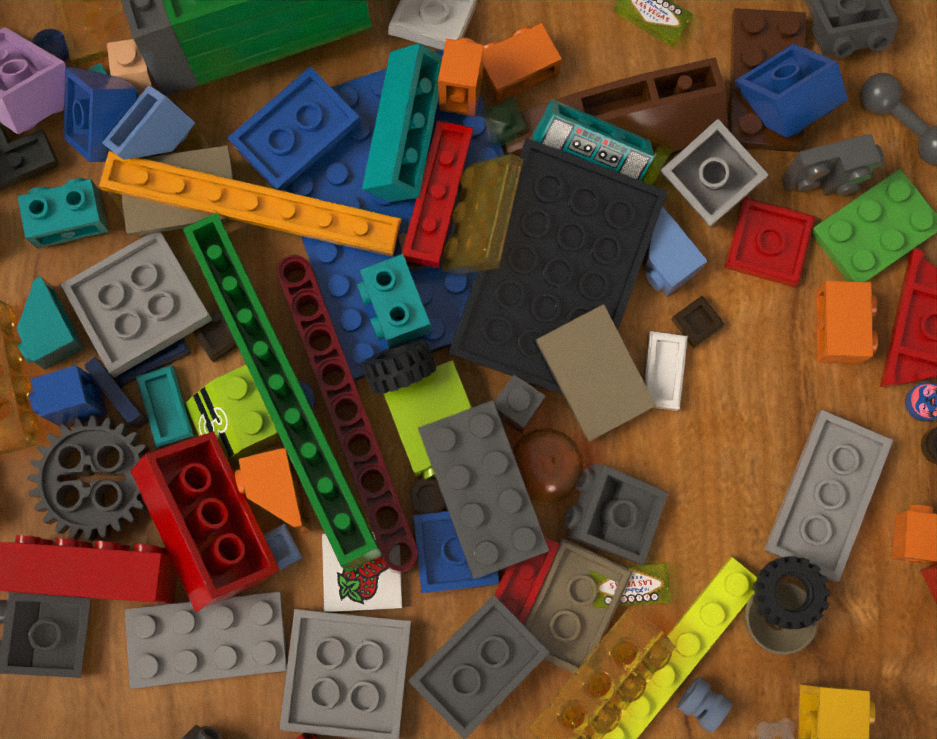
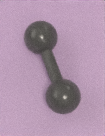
M878 73L868 78L863 84L860 93L863 106L874 114L882 115L891 112L919 137L918 153L921 159L929 165L937 166V125L928 126L901 101L903 88L895 76L888 73Z

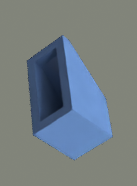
M148 86L104 139L102 144L123 160L172 152L178 144L187 138L195 122L165 95Z
M662 206L646 251L644 269L646 270L645 277L649 284L656 291L662 290L668 296L698 274L705 266L707 260Z

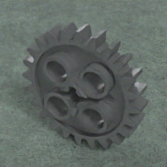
M90 416L88 426H86L82 419L75 418L73 430L62 423L60 425L62 436L57 437L48 433L47 437L52 445L49 448L37 447V450L44 457L42 460H31L30 462L31 465L39 468L38 474L27 477V480L38 483V487L30 491L29 496L41 498V501L36 504L34 510L38 512L48 511L43 522L50 525L57 522L55 532L64 534L70 528L69 538L78 540L84 531L85 540L94 541L98 530L102 538L109 539L111 535L110 527H113L117 532L123 533L125 532L123 520L126 519L137 523L138 520L133 511L136 508L141 510L148 509L141 501L142 495L130 471L150 448L145 444L135 446L141 436L136 432L127 435L129 426L120 423L115 428V421L109 417H106L101 425L99 418L96 416ZM79 450L81 453L80 463L70 469L67 463L68 457L72 452ZM112 450H118L120 455L118 463L112 468H107L105 464L107 454ZM94 472L103 476L126 475L124 481L93 480L91 484L81 480L59 481V477L62 475L90 477L94 475ZM115 487L118 491V499L115 504L106 507L103 499L104 494L110 488ZM77 488L79 500L74 506L68 507L66 495L70 490Z

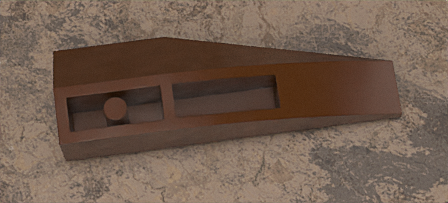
M716 57L632 76L556 99V101L650 140L654 157L681 152L717 119L728 129L726 90ZM549 102L500 120L508 156H519L525 139L529 138L532 140V135Z

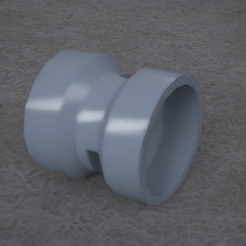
M699 676L687 688L679 700L677 708L687 716L693 715L699 721V726L708 733H712L727 716L733 701L724 694H716L711 690L710 683Z

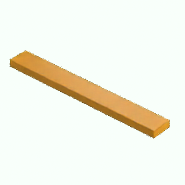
M112 151L108 152L99 187L105 191L209 215L217 212L219 217L390 257L394 255L401 226V218L138 157L123 160Z

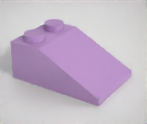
M6 27L0 29V123L15 133L20 134L23 131L31 130L38 122L53 113L64 110L66 65L61 59Z

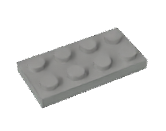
M820 410L816 415L763 551L778 558L787 556L806 558L810 560L809 563L812 565L816 564L821 569L819 572L822 576L826 575L827 579L839 582L893 440L829 412Z
M282 592L230 597L198 612H195L191 602L125 609L130 689L287 671L288 656Z

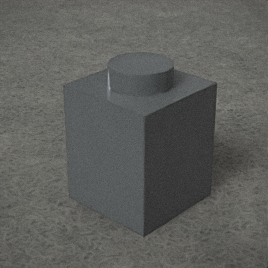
M513 375L494 404L500 419L522 434L543 405L545 395L516 375Z

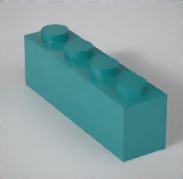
M420 43L391 51L384 79L362 190L387 202L419 198L439 98L438 78L442 63L441 55Z

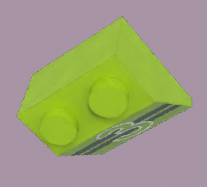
M247 365L211 380L185 402L198 435L201 436L214 431L230 465L239 461V458L250 456L282 441Z

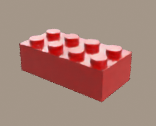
M214 431L145 454L130 471L195 612L256 587L280 571L244 493L240 494L235 474Z
M16 535L15 543L0 542V591L174 604L177 571L166 548L156 545L135 544L134 551H129V545H122L116 542L95 541L94 548H91L92 543L81 542L76 539L55 538V545H53V540L25 535Z

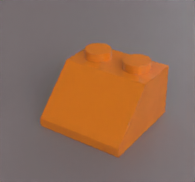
M281 448L239 458L240 470L235 471V478L240 494L245 493L246 498L303 533L311 532L312 529L302 483L286 449Z

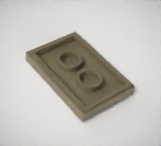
M228 145L142 158L234 180ZM121 194L126 233L129 237L182 229L210 216L209 214ZM220 217L222 222L235 221Z
M604 304L535 339L587 441L603 435L656 406Z
M561 538L560 546L524 626L550 652L543 660L585 679L633 571ZM607 578L618 583L609 605L604 602L605 597L609 595L604 596L603 593L597 592L596 586L599 583H603V580L606 581Z

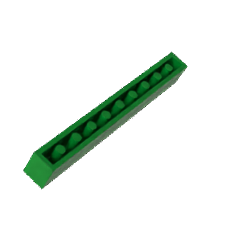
M216 212L182 228L340 566L348 573L382 556L383 554L218 213Z

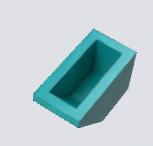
M41 276L35 279L16 329L22 340L18 347L28 363L33 362L41 368L47 369L85 349L54 287Z

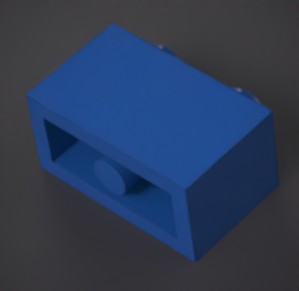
M77 365L30 379L33 392L29 393V399L35 414H39L40 417L58 426L62 423L68 427L74 426L75 418H80L86 422L89 421L90 416L99 418L108 415L101 388L89 373Z

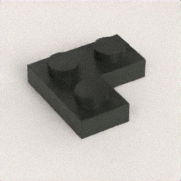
M0 123V191L60 166L49 139L42 129L10 143L3 124Z

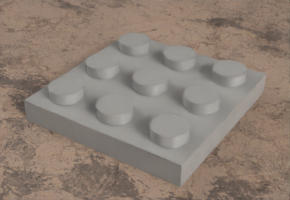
M161 232L145 235L61 284L106 369L114 378L213 320Z
M294 609L279 730L359 739H399L412 621Z

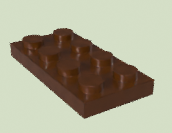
M735 8L733 11L729 131L745 149L800 152L804 147V129L800 133L786 138L767 128L736 87L735 80L792 44L805 48L806 12Z

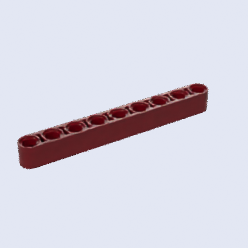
M289 255L282 259L277 269L284 294L376 542L383 554L384 563L393 573L406 574L413 570L417 564L418 552L312 268L304 257ZM300 270L306 273L305 277L299 282L293 283L287 280V276L293 271ZM312 303L318 306L317 312L312 316L306 317L299 314L301 307L305 304ZM318 337H327L331 340L330 346L325 350L318 351L311 347L313 341ZM337 370L344 374V379L338 385L332 386L324 382L325 376L330 371ZM349 404L357 408V414L351 420L344 421L337 417V412L343 405ZM358 439L368 441L371 445L369 452L364 456L353 455L350 452V446L354 441ZM371 474L380 475L384 479L383 487L377 492H368L363 488L364 479ZM387 509L392 510L398 516L395 526L389 529L379 527L376 523L379 512ZM398 545L406 546L412 552L410 561L402 566L393 564L389 559L390 551Z

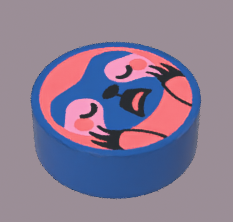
M924 382L908 391L905 398V406L908 413L914 419L927 422L937 418L936 384Z

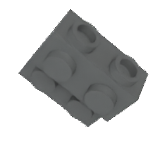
M805 0L814 19L812 33L823 56L835 54L838 58H844L852 54L854 50L870 48L872 51H881L894 41L899 20L888 0Z
M872 133L801 151L781 178L785 191L798 188L799 192H805L821 184L824 195L838 193V196H846L860 189V185L864 181L872 179L875 168L883 166V151L879 145L875 144Z
M590 464L589 469H584L577 479L576 488L581 492L576 506L571 505L565 513L563 524L568 528L565 536L635 564L644 565L668 492L606 465Z
M8 592L7 600L0 599V624H3L0 640V674L81 678L91 598Z

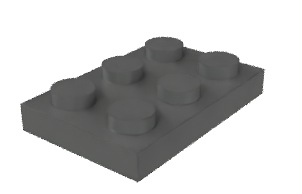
M493 594L408 682L463 739H466L550 652Z

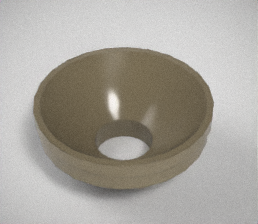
M777 582L775 587V597L782 607L788 610H795L804 604L806 592L799 586L787 582ZM751 596L748 600L744 615L745 626L749 636L763 650L779 655L794 654L804 649L814 638L818 621L805 628L773 630L766 624L765 617L761 616L757 611L759 608L757 603L753 602V597Z

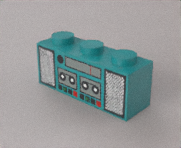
M552 98L532 135V140L639 181H641L654 158L650 140Z

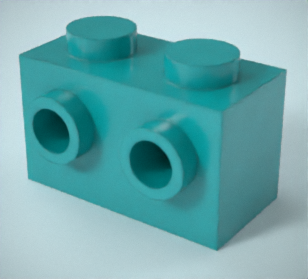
M75 178L67 181L63 186L55 188L37 187L30 190L29 194L17 196L25 238L37 249L110 232L102 192L91 179Z
M403 254L360 270L363 282L357 284L364 305L372 303L376 317L371 318L370 321L378 340L385 338L388 347L392 348L431 333L428 316Z

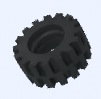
M425 339L411 340L392 348L384 349L382 352L372 355V357L365 359L361 363L369 386L374 394H384L389 391H396L402 387H408L410 384L417 383L422 378L430 376L437 369Z
M787 556L770 561L764 565L762 570H759L756 575L757 580L753 583L752 590H755V596L752 597L753 602L757 603L759 608L757 611L767 619V622L779 628L800 629L813 625V622L819 621L824 616L822 612L827 610L829 606L827 596L831 595L830 589L826 588L825 583L828 582L826 575H821L819 572L821 569L816 564L812 565L809 563L810 560L806 558ZM794 576L803 582L806 588V599L800 608L788 610L778 603L775 597V587L782 577Z

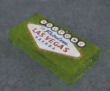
M618 0L613 9L614 13L674 47L693 17V13L670 0Z
M667 563L625 567L633 572L617 607L671 602ZM590 569V577L597 586V595L593 601V609L608 608L618 583Z

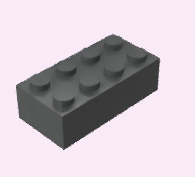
M493 400L418 427L420 437L473 579L549 551Z

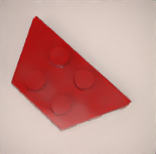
M914 248L909 253L880 387L887 388L937 378V269L923 258L925 253L919 249Z

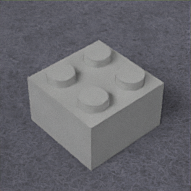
M719 119L661 169V173L709 227H712L768 177L767 172Z

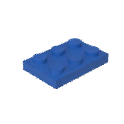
M310 66L228 137V140L274 189L283 191L360 124L361 120L360 116Z

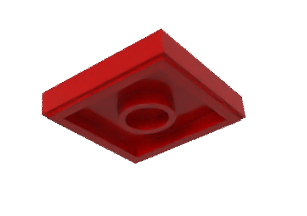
M745 197L741 201L724 268L796 288L799 284L815 216Z

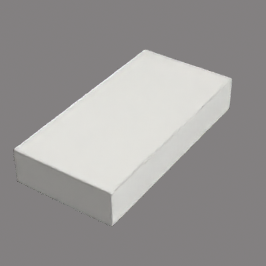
M653 331L649 333L643 381L656 404L653 408L672 411L680 409L688 336Z

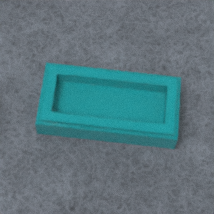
M170 365L136 376L156 447L161 449L194 438V430L175 367Z

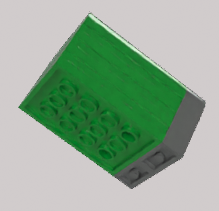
M121 0L132 38L161 93L166 97L372 29L366 0Z

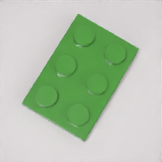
M899 169L812 229L811 235L847 282H867L937 233V214L903 171Z

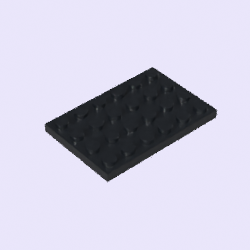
M526 138L448 353L509 376L516 375L523 381L563 395L535 339L602 304L605 305L618 330L668 191Z

